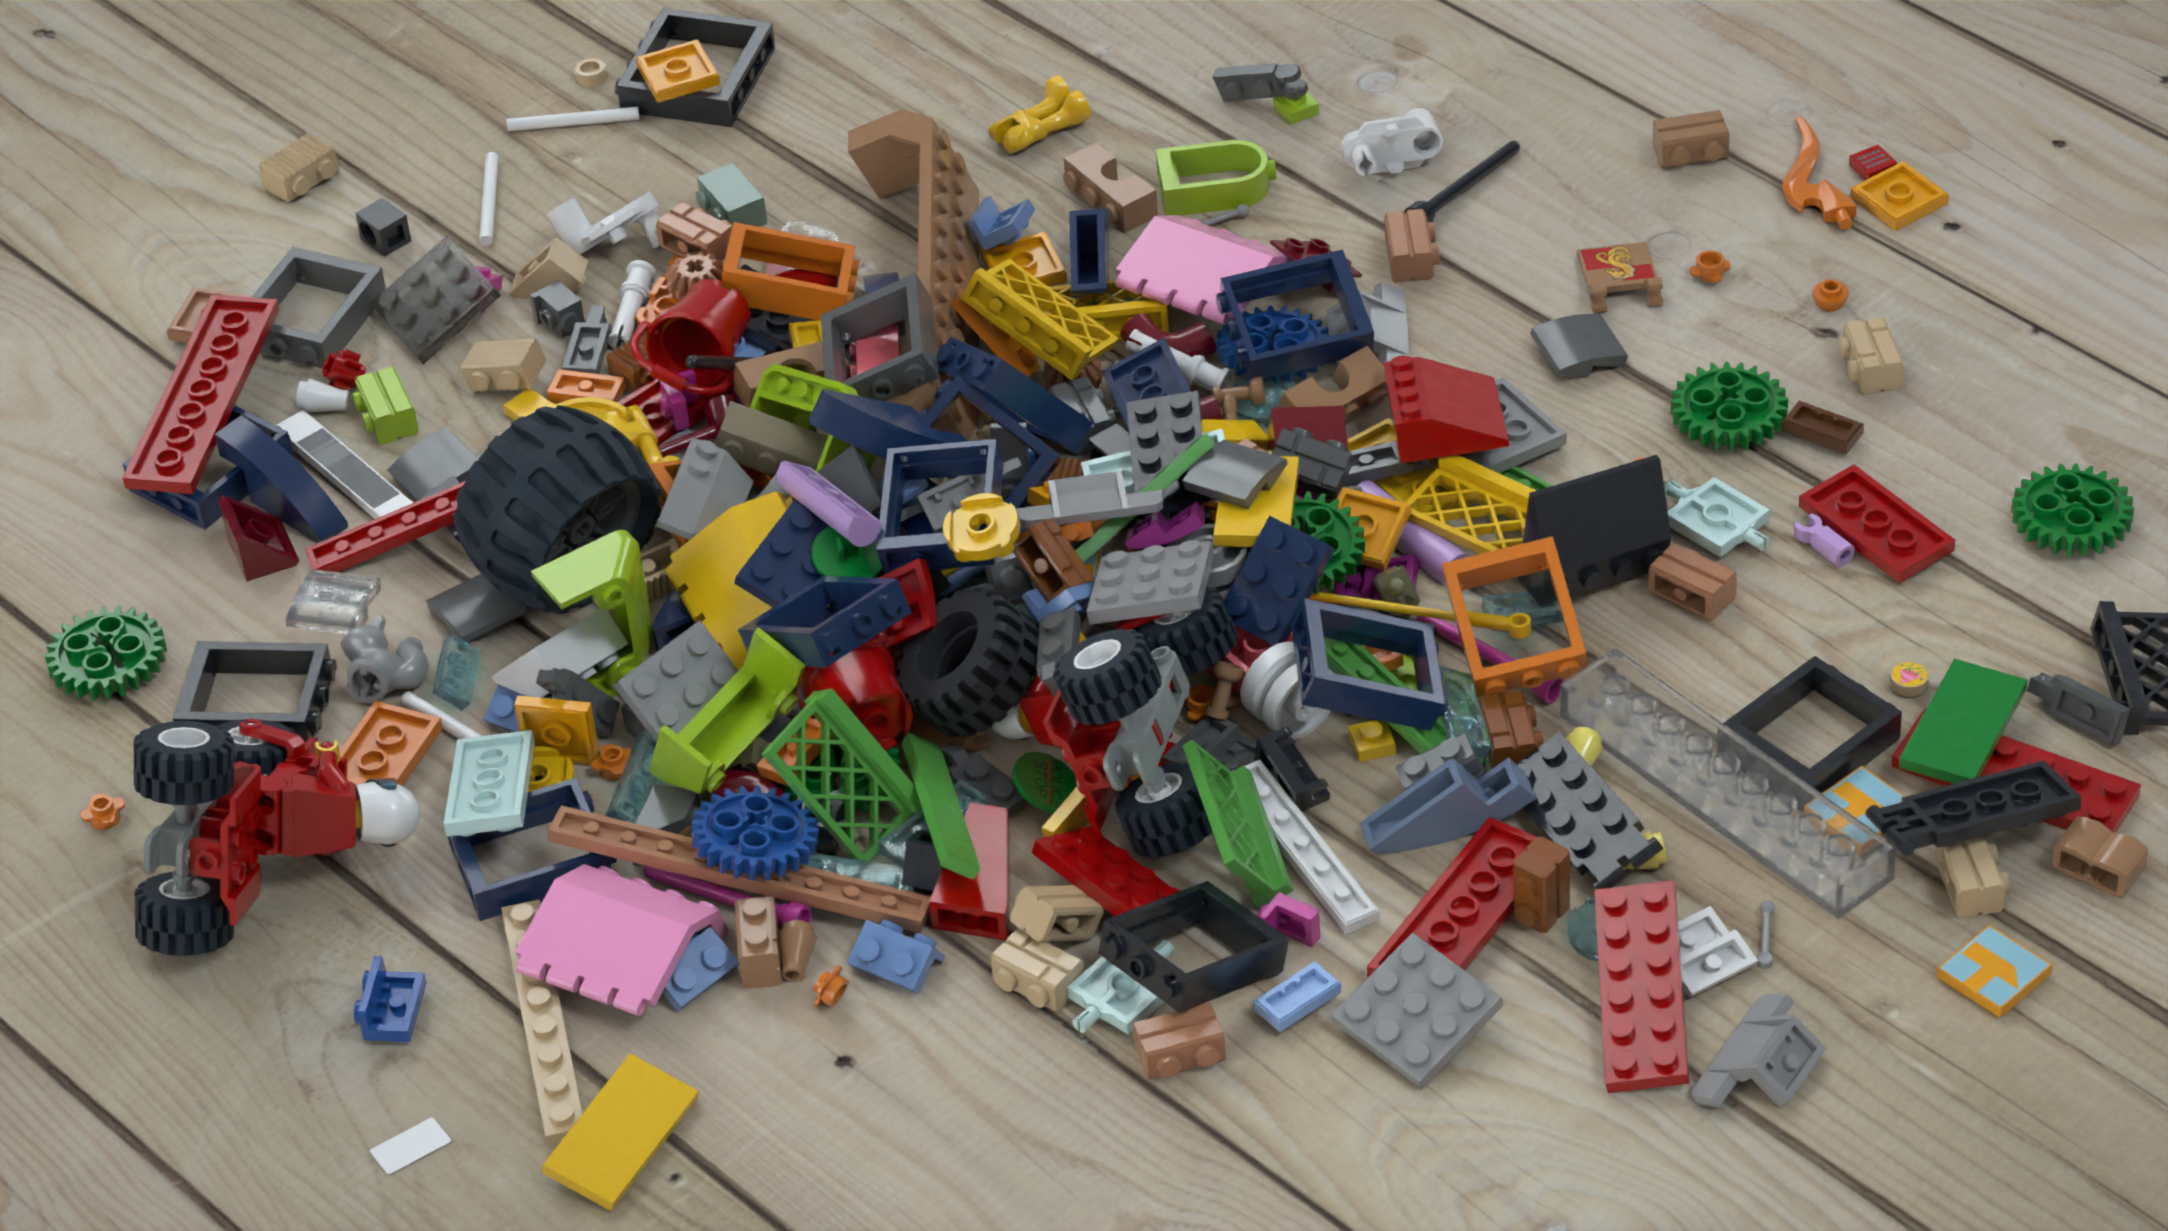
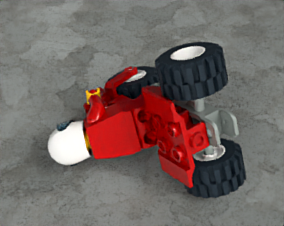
M1206 587L1201 609L1120 620L1117 622V630L1106 631L1087 639L1080 632L1079 643L1067 651L1055 665L1053 677L1058 686L1056 695L1052 696L1050 694L1051 691L1040 680L1037 673L1033 674L1031 677L1033 682L1029 690H1025L1020 698L1022 700L1016 707H1012L1007 712L1008 716L1001 722L996 721L992 724V730L1002 737L1021 740L1035 737L1041 744L1061 748L1064 760L1070 763L1074 771L1078 790L1087 799L1084 811L1094 833L1101 831L1117 791L1122 790L1119 794L1120 797L1116 799L1115 810L1133 850L1139 853L1140 856H1151V858L1171 856L1197 845L1213 832L1189 763L1176 762L1158 767V763L1168 740L1173 735L1172 730L1183 703L1190 694V683L1187 676L1216 664L1237 643L1238 632L1221 594L1215 588ZM1133 775H1140V777L1133 780L1131 783L1128 784V787L1124 789L1126 782Z
M253 718L230 721L218 726L195 721H174L144 729L135 736L133 742L135 790L141 793V796L158 803L173 805L176 808L161 826L155 827L147 836L144 844V872L146 874H153L161 865L174 866L176 869L173 872L147 878L146 881L141 882L138 888L135 889V938L138 939V943L141 946L166 955L191 956L216 951L218 948L226 946L229 941H232L234 926L237 925L261 893V866L257 863L258 855H277L282 853V856L293 855V857L314 854L328 856L353 848L356 845V838L361 842L378 843L384 847H392L411 836L417 827L420 815L418 802L410 790L397 784L396 778H372L362 784L348 781L347 759L340 757L337 740H333V744L326 741L320 745L318 738L310 737L305 743L293 729L280 723Z

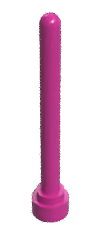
M1416 616V620L1436 625L1438 629L1437 634L1463 648L1457 627L1443 619ZM1475 638L1479 657L1489 663L1498 665L1515 660ZM1557 678L1545 681L1541 685L1531 688V690L1534 691V695L1537 698L1552 704L1561 696L1565 687V679Z
M649 866L644 868V875L649 879L734 907L738 899L756 898L702 879ZM794 901L789 904L784 903L783 905L775 903L778 925L783 927L784 923L791 920H801L810 924L811 909L809 906Z

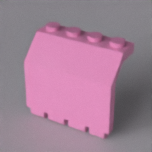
M1161 215L1153 217L1117 266L1115 285L1118 288L1135 294L1142 292L1144 297L1166 305L1172 302L1173 307L1197 316L1202 312L1203 318L1226 325V321H1228L1226 313L1220 314L1216 303V294L1220 293L1221 278L1291 262L1292 260L1278 249L1263 245L1253 239L1249 240L1234 235L1225 229H1217L1202 224L1196 219H1188L1179 215ZM1251 301L1238 304L1241 314Z
M583 864L556 878L515 951L519 958L516 964V972L543 981L546 977L548 984L573 993L580 989V995L610 1005L614 1000L615 1008L641 1016L647 1005L655 1007L693 934L703 928L711 927L722 940L728 927L720 915V910L709 902L700 901L695 903L687 900L675 890L666 889L663 892L653 888L651 884L643 879L634 877L632 880L620 877L617 872L606 866H600L597 869Z

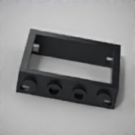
M662 8L656 20L651 22L646 37L640 41L633 59H629L623 76L616 82L615 94H618L620 108L638 107L640 115L732 127L776 49L772 22ZM670 39L698 40L699 43L744 49L719 93L697 91L659 103L656 101L647 83H645L636 64V57L664 49Z

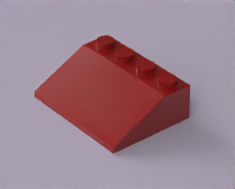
M1398 356L1391 361L1383 362L1400 463L1509 447V439L1494 377L1422 357Z

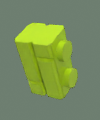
M391 366L378 370L376 374L371 372L357 376L355 380L357 392L352 393V398L357 412H365L361 416L367 434L374 432L378 443L383 445L396 441L398 437L403 439L418 433L419 428L415 409L395 368Z

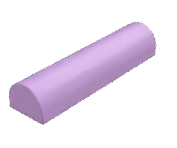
M781 461L776 479L778 485L853 545L864 547L876 540L883 526L880 520L811 467Z
M1370 480L1363 481L1357 485L1362 488V492L1396 500ZM1407 521L1396 546V549L1404 555L1415 554L1419 567L1442 585L1445 584L1442 563L1470 557L1448 539L1410 521Z

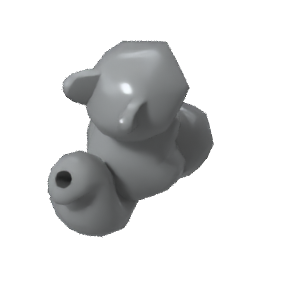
M383 616L376 617L368 625H360L351 629L340 642L345 655L352 662L347 669V692L357 702L369 704L381 700L386 694L396 689L415 688L423 682L427 675L428 659L422 651V642L417 638L408 637L402 640L397 647L396 653L387 650L388 642L383 632L386 620Z

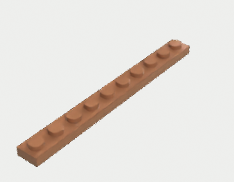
M562 805L548 829V842L790 902L794 901L879 924L882 919H885L904 928V930L921 933L930 913L929 900L931 896L799 864L798 872L786 868V877L784 878L774 872L771 873V879L768 881L762 874H757L755 880L750 881L748 873H742L736 879L734 878V870L730 869L721 874L719 873L720 864L708 867L707 857L699 858L697 856L698 848H693L692 837Z

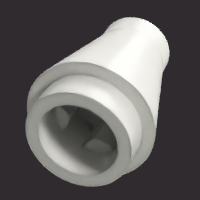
M310 378L308 382H299L296 408L304 409L307 413L347 411L349 404L348 390H341Z

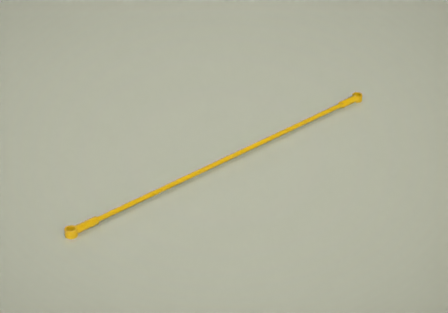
M1312 592L1309 598L1310 600L1455 621L1453 611L1323 592H1319V594ZM1467 611L1472 627L1509 632L1511 637L1516 639H1523L1531 634V618L1525 613H1515L1508 617Z

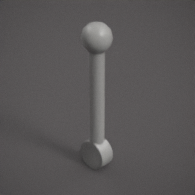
M1240 204L1233 211L1201 221V223L1211 226L1236 216L1246 217L1249 214V208L1245 204Z
M1766 900L1759 907L1760 912L1763 914L1761 952L1757 955V965L1762 969H1768L1773 964V956L1769 953L1771 915L1775 911V905L1773 902Z

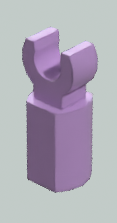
M1812 513L1808 515V527L1802 526L1799 522L1794 523L1795 538L1804 543H1811V547L1836 567L1841 568L1851 562L1855 552L1854 546L1827 525L1822 526L1820 517Z

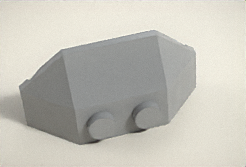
M692 437L656 527L690 540L727 509L746 502L753 480L726 450L717 447L710 441Z

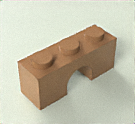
M1097 141L1064 157L1065 173L1063 174V180L1067 188L1075 191L1090 207L1107 209L1108 222L1116 225L1124 233L1152 220L1154 216H1158L1156 189L1137 174L1123 180H1118L1116 157Z
M822 341L736 362L734 390L743 405L750 408L761 376L766 368L772 364H779L825 378ZM845 357V362H846V376H847V379H849V378H850V363L848 362L847 358Z
M1366 346L1339 361L1332 378L1339 387V392L1324 390L1313 377H1310L1284 391L1277 408L1343 406L1345 422L1353 419L1360 409L1369 404L1371 407H1374L1387 397L1384 366L1371 349Z

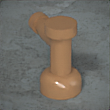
M1263 376L1252 378L1248 386L1222 389L1221 386L1213 387V393L1218 405L1223 407V420H1238L1236 416L1237 401L1251 400L1254 405H1266Z
M1223 661L1214 664L1213 674L1218 678L1212 704L1207 706L1206 715L1227 720L1229 711L1226 709L1237 708L1241 705V696L1238 693L1230 692L1233 682H1238L1242 679L1243 667Z

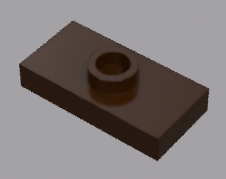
M1798 401L1783 419L1782 431L1847 454L1862 436L1864 424Z

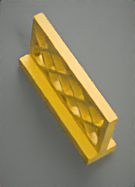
M1010 258L988 271H985L983 268L976 270L960 298L1070 380L1078 377L1085 365L1114 348L1119 340L1117 336ZM1006 273H1009L1014 278L1008 277ZM1013 290L1021 291L1024 294L1016 293ZM1041 310L1051 312V314L1043 313ZM1068 330L1078 332L1079 335L1070 333Z
M1116 279L1109 280L1107 293L1115 292L1111 296L1105 293L1072 295L1071 284L1049 286L1053 291L1119 338L1118 341L1123 340L1120 335L1123 325L1132 317L1142 313L1148 314L1157 327L1169 333L1167 305L1144 297L1142 292L1135 294L1116 287ZM1072 296H1081L1077 300L1071 298ZM1127 297L1134 299L1131 302L1124 301ZM1092 301L1099 302V304L1096 306L1090 305L1089 303H1091ZM1041 310L1043 313L1051 314V312ZM1068 330L1070 333L1079 335L1078 332Z
M1460 455L1439 457L1438 468L1404 503L1411 504L1412 513L1408 521L1482 554L1523 543V537L1504 540L1502 532L1520 530L1522 536L1524 535L1529 493L1536 490ZM1439 485L1450 491L1436 493L1434 488ZM1465 500H1472L1483 506L1467 507ZM1458 501L1459 509L1441 511L1439 503ZM1432 504L1435 512L1421 513L1415 510V508ZM1503 514L1513 520L1498 522L1496 515ZM1489 516L1491 523L1473 525L1471 518ZM1464 519L1466 526L1451 527L1445 521ZM1495 533L1497 541L1484 542L1477 539L1476 535Z

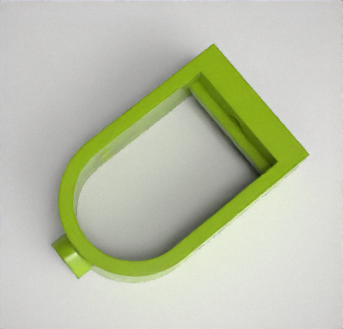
M1226 140L1156 149L1157 176L1165 215L1182 216L1236 209L1240 204H1245L1249 207L1260 202L1267 195L1269 180H1276L1274 159L1268 160L1266 152L1257 144L1249 141ZM1246 171L1251 173L1238 178L1180 184L1179 177L1218 172Z

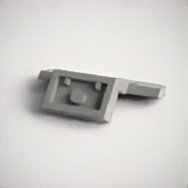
M1382 281L1374 286V296L1359 290L1374 329L1373 352L1378 353L1379 361L1383 364V362L1391 361L1398 356H1410L1404 291L1399 287ZM1340 303L1328 309V334L1334 336L1350 332Z
M1018 457L1004 462L1003 474L1022 466ZM986 473L961 475L917 495V503L902 509L901 522L924 512L934 533H944L943 523L949 511L951 510L953 514L957 509L961 508L960 502L962 500L984 493Z
M1122 471L1048 480V505L1017 508L1016 511L1020 526L1025 529L1035 523L1051 518L1054 519L1057 525L1155 513L1163 509L1162 490L1126 494Z
M1766 994L1755 1001L1693 1087L1691 1092L1697 1104L1719 1108L1738 1081L1744 1082L1750 1078L1779 1107L1791 1100L1827 1048L1794 1015H1786L1794 1004V1001L1787 994Z

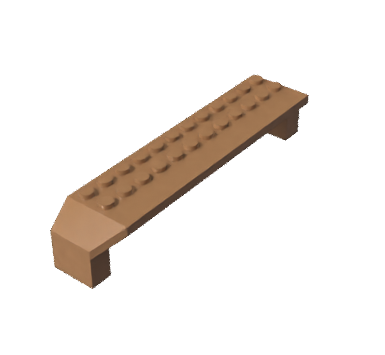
M904 109L849 130L848 153L879 199L919 184L918 278L932 297L937 353L950 337L979 349V335L951 305L963 294L973 273L979 269V243L974 240L969 229V220L979 206V189L968 174L962 155L959 152H954L947 132L943 128L939 129L932 117ZM939 373V378L889 399L887 402L912 406L918 413L924 408L929 411L937 401L934 396L941 385L947 380L949 382L952 381ZM959 395L933 429L961 434L968 441L975 429L978 428V408Z

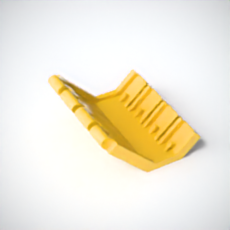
M777 491L727 509L670 555L673 562L665 569L678 593L685 591L681 594L680 598L694 622L703 620L702 624L719 646L723 648L722 650L738 670L744 666L748 653L738 629L772 607L734 584L736 575L794 500L797 501L794 497Z

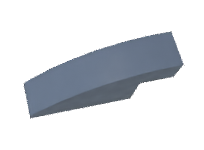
M1509 757L1479 779L1475 778L1455 759L1450 758L1360 822V826L1369 849L1374 854L1414 850L1441 844L1476 832L1489 817L1500 821L1537 798L1525 771Z

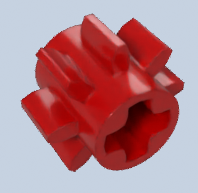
M345 349V351L339 350L338 354L331 353L325 360L322 369L323 377L330 380L328 385L341 390H348L349 392L350 388L357 389L355 383L357 376L366 374V367L359 363L361 355Z

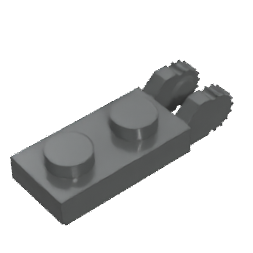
M1277 63L1220 67L1215 69L1212 76L1223 101L1284 96L1287 99H1293L1295 97L1301 98L1308 91L1307 83L1303 79L1300 80L1302 72L1296 64L1277 65Z

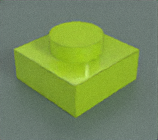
M1308 91L1301 98L1273 97L1274 108L1290 125L1319 114V103Z

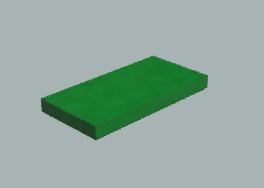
M1954 658L1901 754L1899 768L1953 784L1979 778L2027 690V679Z

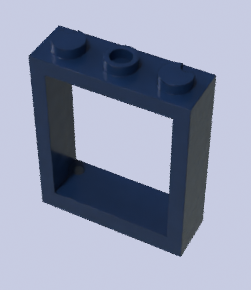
M1343 249L1221 278L1220 293L1216 294L1217 307L1220 314L1226 313L1228 319L1226 321V330L1230 342L1236 341L1238 349H1236L1238 365L1241 370L1246 369L1250 380L1263 376V379L1337 362L1366 346L1373 352L1374 329ZM1332 282L1350 332L1263 353H1255L1238 307L1239 303Z
M950 337L937 353L939 373L951 381L958 376L1016 422L1027 423V430L1033 435H1037L1068 451L1076 453L1094 424L1091 420L999 357L953 337Z
M958 376L952 382L945 381L936 392L934 398L937 401L928 411L924 408L919 413L931 429H933L958 396L961 395L1040 456L1004 501L1009 505L1011 502L1015 509L1025 508L1028 504V488L1042 486L1061 463L1060 455ZM927 478L928 487L924 491L926 492L939 485L930 478Z
M236 405L234 406L225 426L242 415L276 440L293 456L290 444L291 438L288 431L282 429L281 426H276L260 418L255 413H250ZM132 457L128 459L125 463H123L124 472L126 471ZM238 466L204 493L195 489L193 494L129 489V491L204 530L222 517L218 502L222 495L239 502L249 495L244 472Z
M996 439L887 448L879 519L883 526L878 534L876 546L884 574L918 558L927 560L929 570L995 565V558L983 561H958L955 558L954 552L948 547L944 533L899 535L905 480L986 473L984 493L1001 496L1004 462ZM981 524V529L975 531H981L986 529L987 524Z
M822 576L738 629V632L747 652L753 633L759 627L803 662L806 667L826 668L911 614L912 611L898 579Z
M1304 598L1291 624L1302 705L1432 731L1438 717H1442L1445 714L1448 703L1447 695L1443 693V669L1439 668V644L1435 642L1433 626ZM1324 637L1411 655L1413 657L1418 691L1330 673L1328 671Z
M576 778L528 792L523 827L506 832L496 830L480 832L467 837L460 835L447 837L479 921L502 915L501 907L540 900V903L543 902L556 878L583 864L597 869L600 866H606L611 869V864L617 863L616 858L589 852V854L488 885L484 879L471 846L552 822L561 805L590 813L595 812L591 795L588 793V790L581 791Z

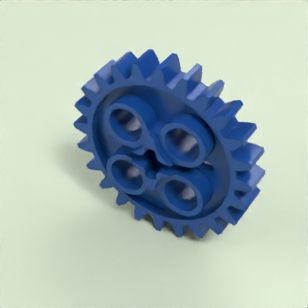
M1271 305L1268 306L1267 311L1254 307L1253 314L1247 311H1243L1241 314L1256 354L1271 351L1273 346L1275 350L1331 336L1328 334V327L1322 326L1321 319L1312 321L1311 313L1301 316L1300 309H1296L1291 313L1287 312V306H1283L1280 311H1275ZM1222 324V330H1218L1216 339L1219 362H1224L1225 368L1234 369L1235 376L1247 374L1246 369L1241 370L1237 362L1236 341L1230 342L1226 325ZM1318 366L1270 377L1269 379H1273L1275 384H1279L1280 378H1286L1291 383L1293 382V376L1297 375L1300 378L1306 379L1307 371L1316 374Z
M756 785L753 792H748L744 786H740L739 793L734 794L729 789H725L724 798L712 794L711 803L702 801L701 810H695L691 837H693V848H698L697 856L699 858L707 857L708 867L720 864L719 873L721 874L731 869L734 870V878L736 879L742 873H748L750 881H754L757 874H762L768 881L771 879V873L776 872L784 878L786 877V868L798 872L799 863H809L810 855H815L819 829L817 828V818L811 817L812 812L809 808L802 809L803 801L801 799L790 802V793L787 792L779 797L776 796L775 788H771L767 793H762L760 786Z

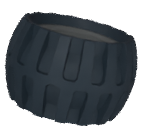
M557 405L556 408L544 406L536 409L534 413L526 417L521 416L512 422L507 430L500 436L497 435L487 445L488 448L478 461L473 463L468 471L469 475L463 487L459 489L456 498L457 509L453 513V521L466 554L479 572L493 586L526 606L549 613L563 614L569 613L570 609L582 608L592 603V595L561 609L532 577L531 571L617 530L628 531L638 542L641 552L645 544H648L651 539L656 519L660 516L661 505L659 497L662 494L657 479L642 454L619 430L600 418L575 408Z

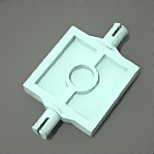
M1715 477L1692 490L1684 488L1674 480L1671 483L1669 482L1668 495L1679 501L1677 505L1667 511L1670 528L1720 558L1742 542H1748L1760 551H1764L1769 546L1770 538L1757 531L1769 521L1770 510Z
M1162 940L1153 949L1164 958L1174 953V947L1167 940ZM1102 956L1067 986L1068 998L1085 1008L1078 1017L1072 1020L1077 1031L1080 1030L1081 1033L1086 1032L1097 1020H1103L1126 1034H1130L1133 1031L1134 1022L1145 1020L1164 1003V1001Z

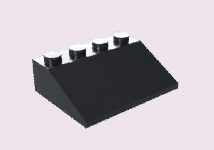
M1657 455L1529 493L1523 543L1553 536L1570 597L1649 573L1650 565L1659 556H1662L1663 552L1670 546L1671 533L1661 461ZM1549 569L1518 577L1519 583L1540 606L1557 601Z

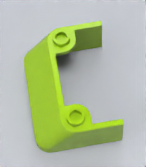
M772 364L763 372L750 408L814 431L815 426L811 425L808 419L822 389L856 396L858 394L853 387L841 382L779 364ZM829 434L816 472L852 445ZM856 447L862 452L870 472L877 455Z
M617 530L531 571L532 577L561 609L592 595L598 607L609 610L612 619L628 642V645L618 650L616 653L619 659L604 669L600 670L597 664L594 665L593 668L597 673L586 680L611 697L619 694L613 685L646 661L653 634L639 544L626 530Z
M758 627L753 633L744 666L678 734L666 725L660 729L649 772L661 782L698 794H703L707 790L711 793L716 791L726 778L724 772L780 713L786 716L795 707L799 700L795 694L798 691L806 665Z

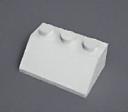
M600 608L535 647L491 677L495 683L520 694L542 698L550 692L536 684L540 669L553 670V668H557L560 670L566 668L586 680L597 673L593 668L594 665L597 664L599 669L602 670L618 660L619 657L616 652L628 645V642L609 612Z

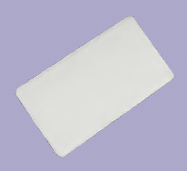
M429 1118L372 1148L370 1153L383 1170L390 1175L450 1143L451 1139L434 1118Z

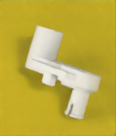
M1415 108L1407 112L1403 117L1364 122L1359 130L1350 132L1343 138L1340 149L1346 163L1354 167L1361 176H1365L1364 170L1368 175L1389 171L1393 174L1400 173L1403 169L1420 167L1425 159L1436 156L1443 147V138L1432 114L1423 108Z
M651 191L641 195L594 225H591L575 197L546 214L561 241L579 254L608 237L613 244L627 236L624 227L632 222L635 224L639 223L651 242L653 249L659 246L658 237L655 234V231H657L656 223L659 219L656 211L659 204Z

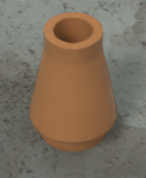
M788 921L783 924L782 929L778 932L782 966L781 976L787 981L797 982L804 979L805 970L817 940L813 926L805 921Z

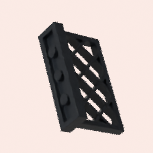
M2099 601L2090 630L2112 700L2131 709L2123 734L2139 735L2142 725L2168 726V711L2150 712L2148 706L2149 703L2154 701L2168 710V697L2162 694L2166 688L2168 689V675L2153 667L2157 662L2168 667V633L2159 628L2160 626H2168V613L2117 611L2114 601ZM2123 625H2133L2142 632L2136 636L2123 628ZM2151 636L2163 643L2164 646L2158 649L2146 642L2145 639ZM2136 648L2150 658L2145 662L2133 655L2131 651ZM2146 675L2159 684L2152 688L2141 681L2140 677Z

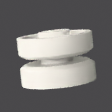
M1293 642L1278 643L1264 651L1253 662L1244 677L1240 693L1241 703L1245 709L1258 720L1264 721L1273 732L1286 727L1290 728L1293 733L1290 737L1293 740L1303 738L1313 732L1327 718L1331 711L1302 705Z

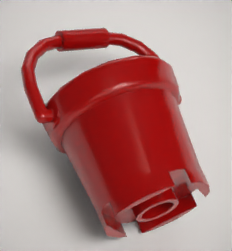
M703 279L693 284L690 290L674 307L660 313L652 323L645 320L640 323L632 334L629 343L632 356L641 367L651 373V377L680 392L685 390L704 396H713L725 392L734 383L735 371L689 369L685 364V360L690 355L734 357L735 350L751 318L748 302L741 292L735 287L731 291L721 287L720 285L723 281L717 279ZM645 331L646 338L644 346L649 361L640 352L638 345L640 338L645 333ZM693 370L696 375L697 385L689 383L688 379L677 373Z
M884 630L877 635L878 637L871 638L826 668L805 666L795 696L799 698L797 703L802 710L806 706L804 701L814 691L832 688L882 748L887 751L897 744L894 737L901 730H903L905 735L911 727L913 713L911 705L895 676L893 658L889 649L885 646L889 636Z

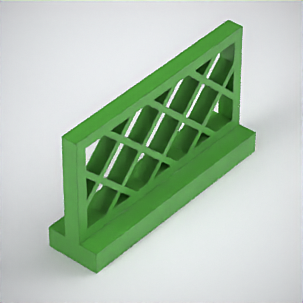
M832 688L814 691L804 701L806 706L763 751L762 755L859 867H864L912 813H918L922 810V806L915 785ZM812 715L821 724V739H805V722ZM786 743H796V766L786 765L777 754ZM805 744L821 745V767L806 766ZM830 745H839L845 752V768L830 767ZM806 771L821 772V794H811L806 788ZM830 772L845 773V795H830ZM854 773H862L869 780V796L854 795ZM830 800H845V823L835 822L830 816ZM854 801H869V823H854ZM878 801L888 802L897 813L889 824H878ZM854 828H869V846L863 852L854 844ZM878 829H883L878 835Z
M1193 740L1182 745L1223 863L1246 882L1253 904L1261 909L1265 904H1269L1279 892L1288 895L1294 891L1251 771L1243 765L1231 772Z

